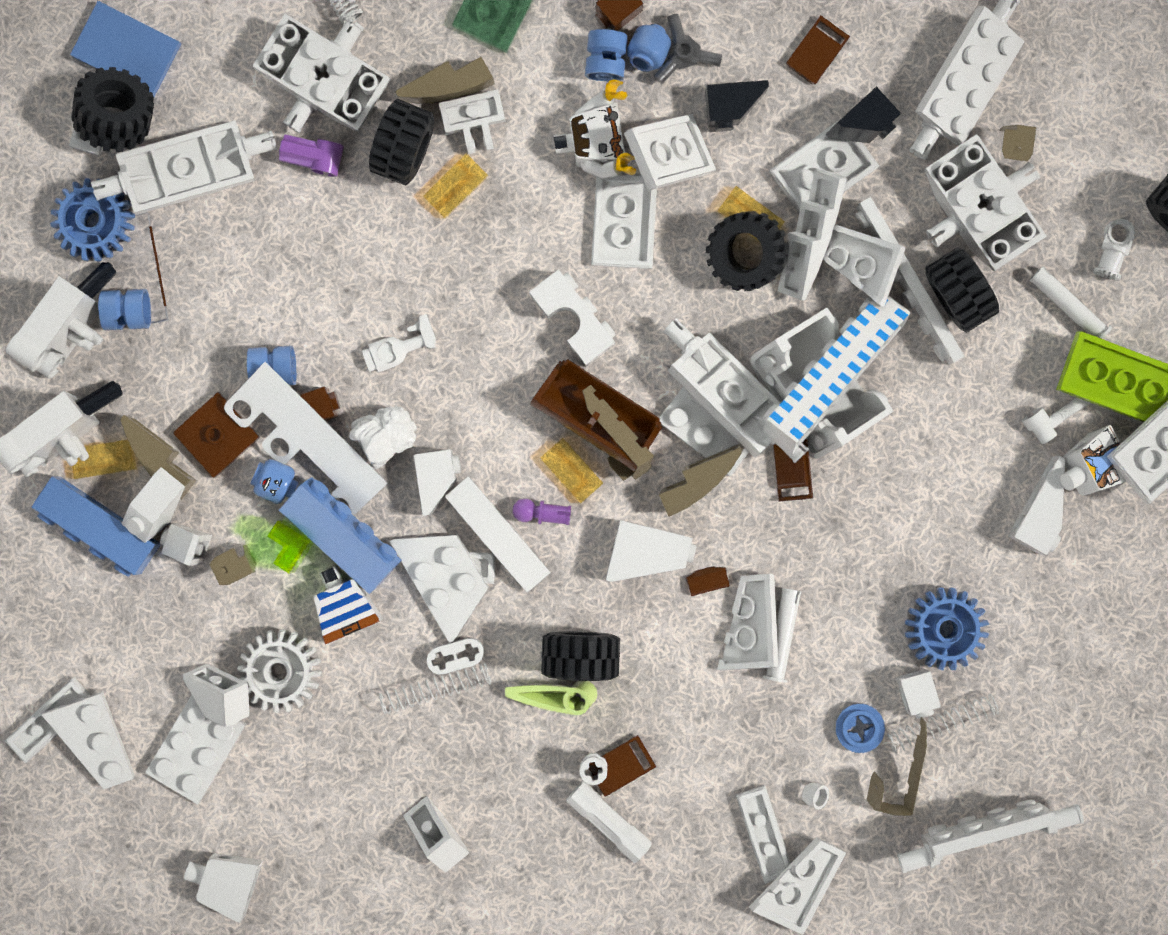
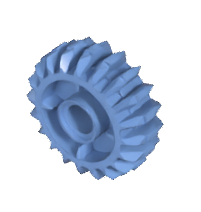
M86 178L84 179L83 187L76 181L72 183L73 192L66 188L62 189L66 198L64 200L60 198L55 199V202L60 205V209H52L51 214L58 217V220H54L50 224L51 227L59 229L53 236L57 240H63L60 247L64 250L70 249L71 256L76 258L81 254V259L84 261H89L92 256L95 261L100 262L103 253L107 258H113V251L111 249L113 247L119 252L123 251V246L119 244L121 239L125 242L131 241V238L124 233L126 230H135L134 225L127 223V220L135 218V214L127 211L132 204L129 200H123L125 197L124 193L97 201L91 185L92 180ZM93 213H98V223L94 227H88V217Z
M950 587L947 596L944 588H937V598H935L931 591L925 592L928 602L925 603L921 598H917L915 602L921 607L918 611L913 608L908 610L910 614L916 616L915 620H905V625L914 627V631L905 632V637L916 639L908 644L909 649L913 650L920 647L915 657L921 660L927 656L925 665L929 667L937 660L936 666L939 670H944L946 662L950 670H956L957 660L962 666H968L965 656L968 655L976 660L978 655L973 651L976 647L981 650L985 648L983 643L978 642L979 638H988L989 633L980 631V627L989 625L988 620L978 619V617L985 613V610L983 608L973 610L978 600L972 598L966 602L968 593L961 591L957 596L956 588ZM950 620L953 624V632L949 636L943 637L940 633V626L944 621Z

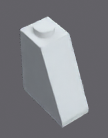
M620 520L606 581L614 582L686 568L687 562H693L697 545L691 544L692 537Z

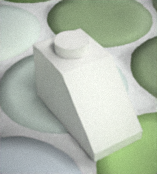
M451 449L414 455L423 516L431 515L457 481L456 474L461 473L459 455L453 456V450Z
M161 467L129 504L122 525L131 534L136 535L146 543L169 525L185 486Z
M178 523L171 524L170 528L166 527L162 534L160 545H163L161 553L189 566L203 564L212 535Z
M209 664L183 674L186 686L206 718L218 723L220 726L228 727L249 716L247 682Z
M427 796L403 815L425 856L445 873L469 854L459 834Z

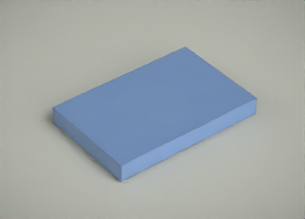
M97 1L70 55L95 69L102 67L104 70H109V67H116L117 71L128 70L130 75L136 74L139 76L141 83L146 82L150 87L149 92H152L155 97L181 43Z

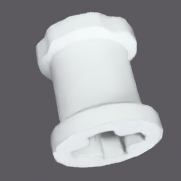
M597 753L586 755L580 763V776L582 780L589 785L602 783L607 776L606 759ZM595 762L596 767H602L598 770V775L592 776L591 771H586L589 769V763Z

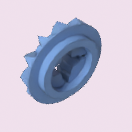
M852 704L843 709L836 720L838 740L846 749L852 752H869L875 749L884 737L885 724L881 714L867 704ZM856 716H858L863 724L873 725L863 730V741L857 732H847L851 727L856 726Z

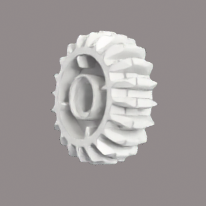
M281 629L278 633V639H276L274 631L269 630L266 635L267 641L262 635H258L255 637L258 646L251 642L246 645L252 655L248 653L240 655V659L248 664L237 667L239 672H246V676L239 679L248 682L250 686L248 687V694L252 691L255 693V696L251 699L252 704H256L262 699V710H267L270 704L273 703V712L278 713L283 703L286 712H290L293 710L292 701L299 708L304 705L301 695L306 699L313 697L308 687L312 689L319 687V683L311 678L322 675V671L312 669V666L320 664L321 660L320 658L310 659L309 655L315 653L316 648L312 647L307 651L303 648L309 641L307 638H303L299 643H296L297 632H292L289 639H286V630ZM275 663H281L286 667L287 675L284 679H279L273 674Z

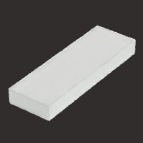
M75 677L72 678L15 730L5 742L24 763H27L58 735L44 719L42 713L90 696L89 692Z
M763 785L736 794V798L764 883L766 884L774 881L791 863L766 787Z

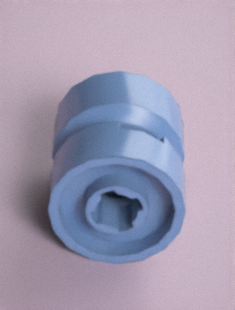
M607 29L589 31L587 51L591 53V56L586 58L585 77L595 81L607 82L613 79L624 80L625 61L621 56L626 54L628 35L620 31Z
M129 289L125 294H122L120 290L100 292L98 311L103 330H123L125 325L129 329H148L150 327L151 304L149 293L146 289Z
M278 346L272 352L267 347L248 348V379L266 362L289 386L296 384V356L293 346Z

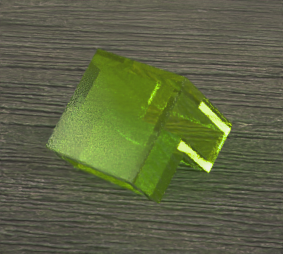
M277 520L267 536L283 546L273 564L288 574L296 572L314 544L301 530L285 520Z

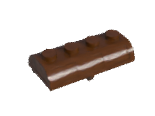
M569 359L562 362L559 361L533 397L530 405L634 472L637 465L598 423L597 419L600 414L596 411L593 415L590 414L582 390L591 385L596 390L593 394L599 400L604 399L619 416L616 419L619 422L623 420L638 437L636 442L641 448H650L662 429L661 418Z

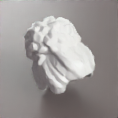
M395 405L394 407L380 408L375 416L368 414L353 421L349 437L353 441H358L362 451L371 462L369 465L376 470L383 467L396 452L402 453L405 449L413 446L416 439L414 431L417 430V427L411 421L408 411Z

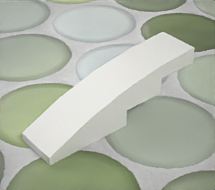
M825 170L814 171L809 201L801 202L797 229L795 232L788 233L787 242L789 249L786 250L788 260L783 264L784 269L781 272L778 292L801 301L806 299L830 242L847 177Z
M469 476L445 496L527 593L551 573Z

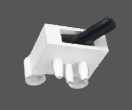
M102 262L77 288L58 276L22 328L10 340L6 348V354L32 372L37 370L48 379H51L58 372L56 368L59 364H64L76 345L83 347L87 351L91 350L94 344L100 345L103 338L89 327L99 313L98 302L92 298L116 275L113 265L109 262Z
M111 381L84 398L65 391L61 392L0 438L1 464L9 474L21 470L26 477H29L38 472L37 468L40 465L44 467L59 454L70 466L78 462L77 458H80L81 461L87 460L89 454L79 439L100 423L94 413L123 395L121 386Z

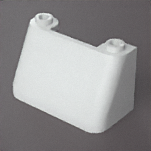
M825 308L752 355L751 366L756 376L780 403L785 399L783 394L790 384L794 381L799 383L805 377L802 373L812 360L818 362L823 356L821 351L832 338H837L839 335L837 319L828 308ZM856 380L807 436L809 456L815 459L823 457L845 445L894 412L886 396L874 389L864 392Z

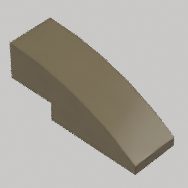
M479 57L456 71L453 70L449 61L399 88L395 93L398 99L407 103H440L478 93L495 83L483 58Z
M123 415L120 420L125 435L145 470L152 477L162 467L185 486L180 500H182L196 482V479L173 463L179 451L132 416Z
M739 443L685 466L682 471L685 480L663 488L659 494L668 517L687 509L716 487L732 469L742 454L744 447Z

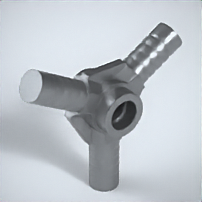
M678 13L667 17L673 39L671 40V49L667 55L668 61L654 75V78L660 84H663L677 68L681 70L697 65V62L720 67L722 54L700 50L701 46L689 35H685Z

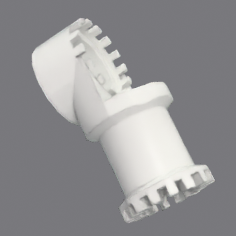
M1127 219L1114 220L1105 227V239L1101 247L1104 251L1099 266L1094 268V274L1101 277L1106 275L1105 278L1107 279L1110 276V280H1120L1121 275L1119 272L1124 257L1129 255L1135 234V228ZM1115 225H1121L1126 229L1127 235L1122 242L1115 241L1111 235Z

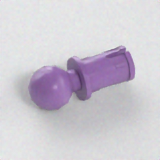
M524 498L518 500L512 509L514 517L520 522H529L533 518H538V524H542V522L570 524L571 506L544 504V500H541L540 506H536L533 501Z

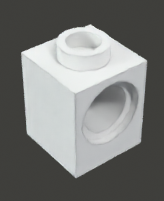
M922 669L896 677L906 713L911 716L915 715L919 719L933 715V709L941 707L929 670Z

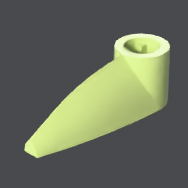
M578 681L573 686L551 684L506 687L505 697L550 711L581 715L596 701L597 689L589 681ZM577 693L581 694V698L585 699L584 702L580 701V697L576 696Z

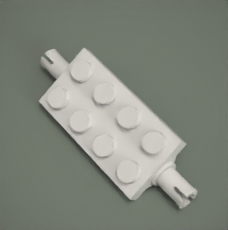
M999 0L992 12L986 6H977L915 110L923 118L921 125L923 129L913 146L909 149L915 156L926 160L938 137H946L956 145H961L966 141L1025 42L1007 25V21L1020 3V0Z
M236 120L117 153L115 155L120 167V171H117L118 175L91 181V185L97 201L120 193L128 195L135 215L253 182L255 180L249 164L251 156L277 150L272 131L245 138L240 135Z
M678 318L666 327L663 333L682 350V356L671 365L668 372L751 455L756 458L771 443L773 445L776 443L796 463L809 450L808 447L801 443L791 454L763 432L766 419L763 418L765 413L774 403L777 405L781 403L711 333H708L702 339L699 336L695 337L679 322Z
M1025 800L1017 803L1016 809L1005 811V808L990 810L987 812V817L976 819L975 816L964 817L957 820L958 825L948 828L944 824L932 826L927 829L928 833L921 835L923 848L897 854L898 861L904 874L926 866L934 868V866L940 865V861L946 855L1028 832L1041 830L1048 834H1056L1058 829L1083 824L1084 819L1078 804H1074L1070 807L1051 811L1041 803H1035V800Z

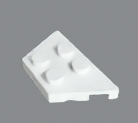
M458 534L393 539L390 541L392 547L402 560V564L448 642H453L488 590V584L484 581L481 572L473 559H471Z

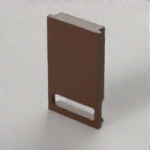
M820 15L786 64L808 82L816 85L850 36ZM819 22L843 38L842 44H839L816 26Z
M808 439L802 442L805 447H808ZM775 443L773 449L779 502L813 499L809 450L794 463ZM808 487L809 494L782 497L781 489Z
M638 735L601 756L607 762V776L598 786L604 797L656 768L654 761ZM635 740L650 764V767L645 770L629 745ZM595 762L589 763V771L592 772V776L598 775V770L602 767H596Z

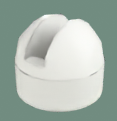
M809 783L802 791L803 801L812 808L822 809L828 801L829 790L822 784Z

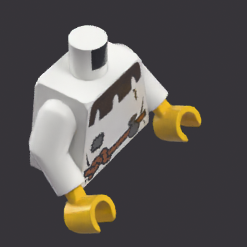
M614 79L606 84L605 90L592 97L575 112L574 116L570 117L572 133L554 136L556 154L574 152L576 166L582 167L585 172L601 179L621 175L623 172L629 175L636 173L635 168L628 166V163L635 160L633 155L624 152L618 104L613 103L614 99H626L627 92L619 91L616 93L618 86L622 85L623 81Z

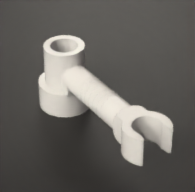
M1076 397L1051 416H1048L1043 407H1040L1033 411V416L1030 418L1026 416L1022 419V422L1028 431H1033L1041 444H1045L1056 437L1055 427L1075 414V412L1088 406L1090 402Z

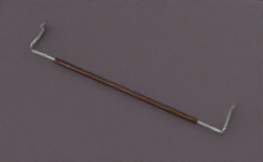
M145 212V213L138 214V215H136V216L143 215V214H148V220H149V225H150L149 229H150L151 240H152V245H153V250H154V256H155V261H156V266H157V272H158V277H159V283H160V288H161V293H162L163 304H164L165 311H166V316H167V319H165V320H161V321H157V322H155V321L150 322L151 324H154V323H160V322H164V321H169V319H168V314H167V309H166V306H167V305H166V300H165V295H164V289H163V284H162V279H161V273H160L159 262H158V257H157V252H156V246H155V241H154V236H153V230H152V226H151V223H150L149 213H148V212Z

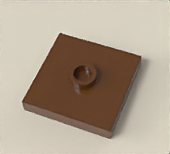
M217 392L173 432L213 478L219 476L261 438L250 425L245 428L241 427L226 413L224 406L227 399L220 392ZM233 407L234 414L237 417L244 419Z

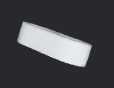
M465 638L438 646L428 654L427 666L433 673L438 675L474 666L482 660L484 646L475 638ZM467 643H471L473 648L478 647L479 652L475 654L474 660H470L469 656L458 658L457 653L464 651ZM437 652H441L443 656L451 654L454 656L453 660L445 663L446 668L441 669L439 664L434 665L432 661L437 657Z

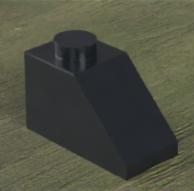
M769 80L707 85L705 97L708 127H715V131L718 132L733 130L734 125H739L765 95L769 87Z
M876 86L825 135L829 139L870 143L878 135L884 139L895 129L896 125L893 121L902 113Z

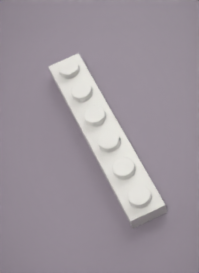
M869 197L859 203L856 207L858 213L855 216L860 226L864 230L868 228L873 237L898 244L872 198ZM903 254L894 282H900L905 290L902 293L904 301L910 309L915 307L921 317L918 319V324L926 335L931 334L936 345L933 346V349L942 362L946 360L948 365L955 363L965 356L905 254Z

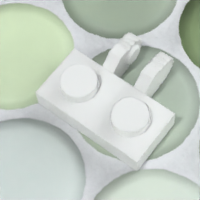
M498 89L439 103L446 135L463 131L468 154L475 153L476 149L470 130L480 127L483 130L485 147H487V150L494 149L489 125L506 122Z

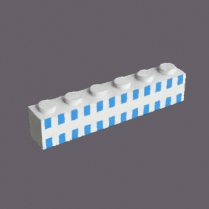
M869 296L858 310L860 315L855 320L850 317L840 330L842 335L837 341L832 338L821 351L823 354L818 362L812 360L802 373L805 377L799 383L794 381L790 384L783 394L785 399L780 405L774 403L765 413L763 418L766 419L763 432L791 454L904 327L911 312L890 296L887 297L884 307L880 306Z

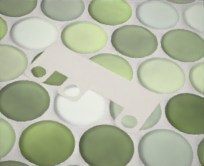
M266 362L257 369L224 406L226 413L239 426L244 428L248 427L263 412L277 425L272 433L263 441V449L274 460L286 464L301 449L338 486L331 495L334 498L345 499L349 504L352 515H355L387 484ZM238 400L247 402L251 408V415L246 419L237 417L233 412V404ZM282 438L288 443L289 452L287 455L278 456L272 451L271 442L273 439Z

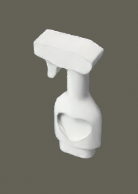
M428 315L419 316V321L415 325L407 327L409 332L420 331L421 335L405 341L388 337L368 344L369 348L362 350L369 371L378 370V372L395 367L403 362L408 352L426 346L429 349H435L436 337Z

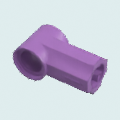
M285 134L279 149V160L310 168L311 171L323 175V172H327L328 176L337 177L344 146L328 140L318 139L316 142Z

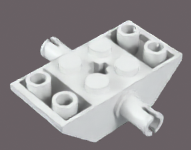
M284 14L254 62L253 67L297 99L290 113L283 121L286 126L300 133L312 111L318 110L337 123L359 132L391 80L388 76L353 56L350 52L360 33L364 30L357 22L354 24L352 19L347 18L335 40L329 41L287 14ZM327 71L329 74L328 79L322 77L319 81L318 75L321 72Z
M976 134L925 168L934 196L948 216L926 231L929 239L937 233H941L940 236L931 241L935 247H939L940 244L959 232L970 250L990 269L996 271L1045 238V233L1018 195L1020 190L1040 178L1037 170L1025 177V174L1035 168L1034 165L1028 162L1010 176H1005L980 137ZM984 200L987 203V207L980 209L977 204Z

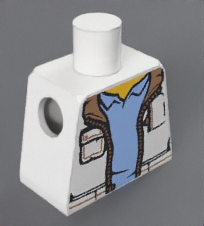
M1111 425L1088 433L1063 456L1067 471L1061 474L1060 482L1065 489L1071 491L1077 488L1079 494L1084 496L1127 482L1107 458L1121 444Z

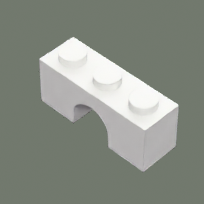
M558 269L533 288L529 294L548 319L563 310L571 311L577 315L580 321L579 330L567 340V343L585 367H587L615 345V341L612 338L616 334L606 321L600 323L594 316L597 309L587 297L581 299L576 293L575 289L578 285L567 272L562 275Z

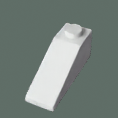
M1061 456L1051 458L1008 537L1041 555H1047L1049 551L1053 552L1061 540V536L1058 534L1062 529L1064 487L1060 482V476L1065 473V459Z

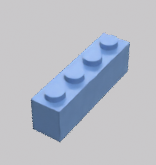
M52 476L31 506L39 512L37 517L52 526L55 523L65 529L63 534L78 543L82 540L90 546L89 552L103 560L105 557L116 563L114 568L128 577L131 574H142L160 547V542L154 538L144 543L136 535L131 534L122 525L124 518L60 476Z
M313 477L300 484L279 509L285 517L369 594L402 561L390 545L383 543L374 535V531L369 525L360 522L351 514L350 508L345 503L337 501L329 493L326 485L315 480Z

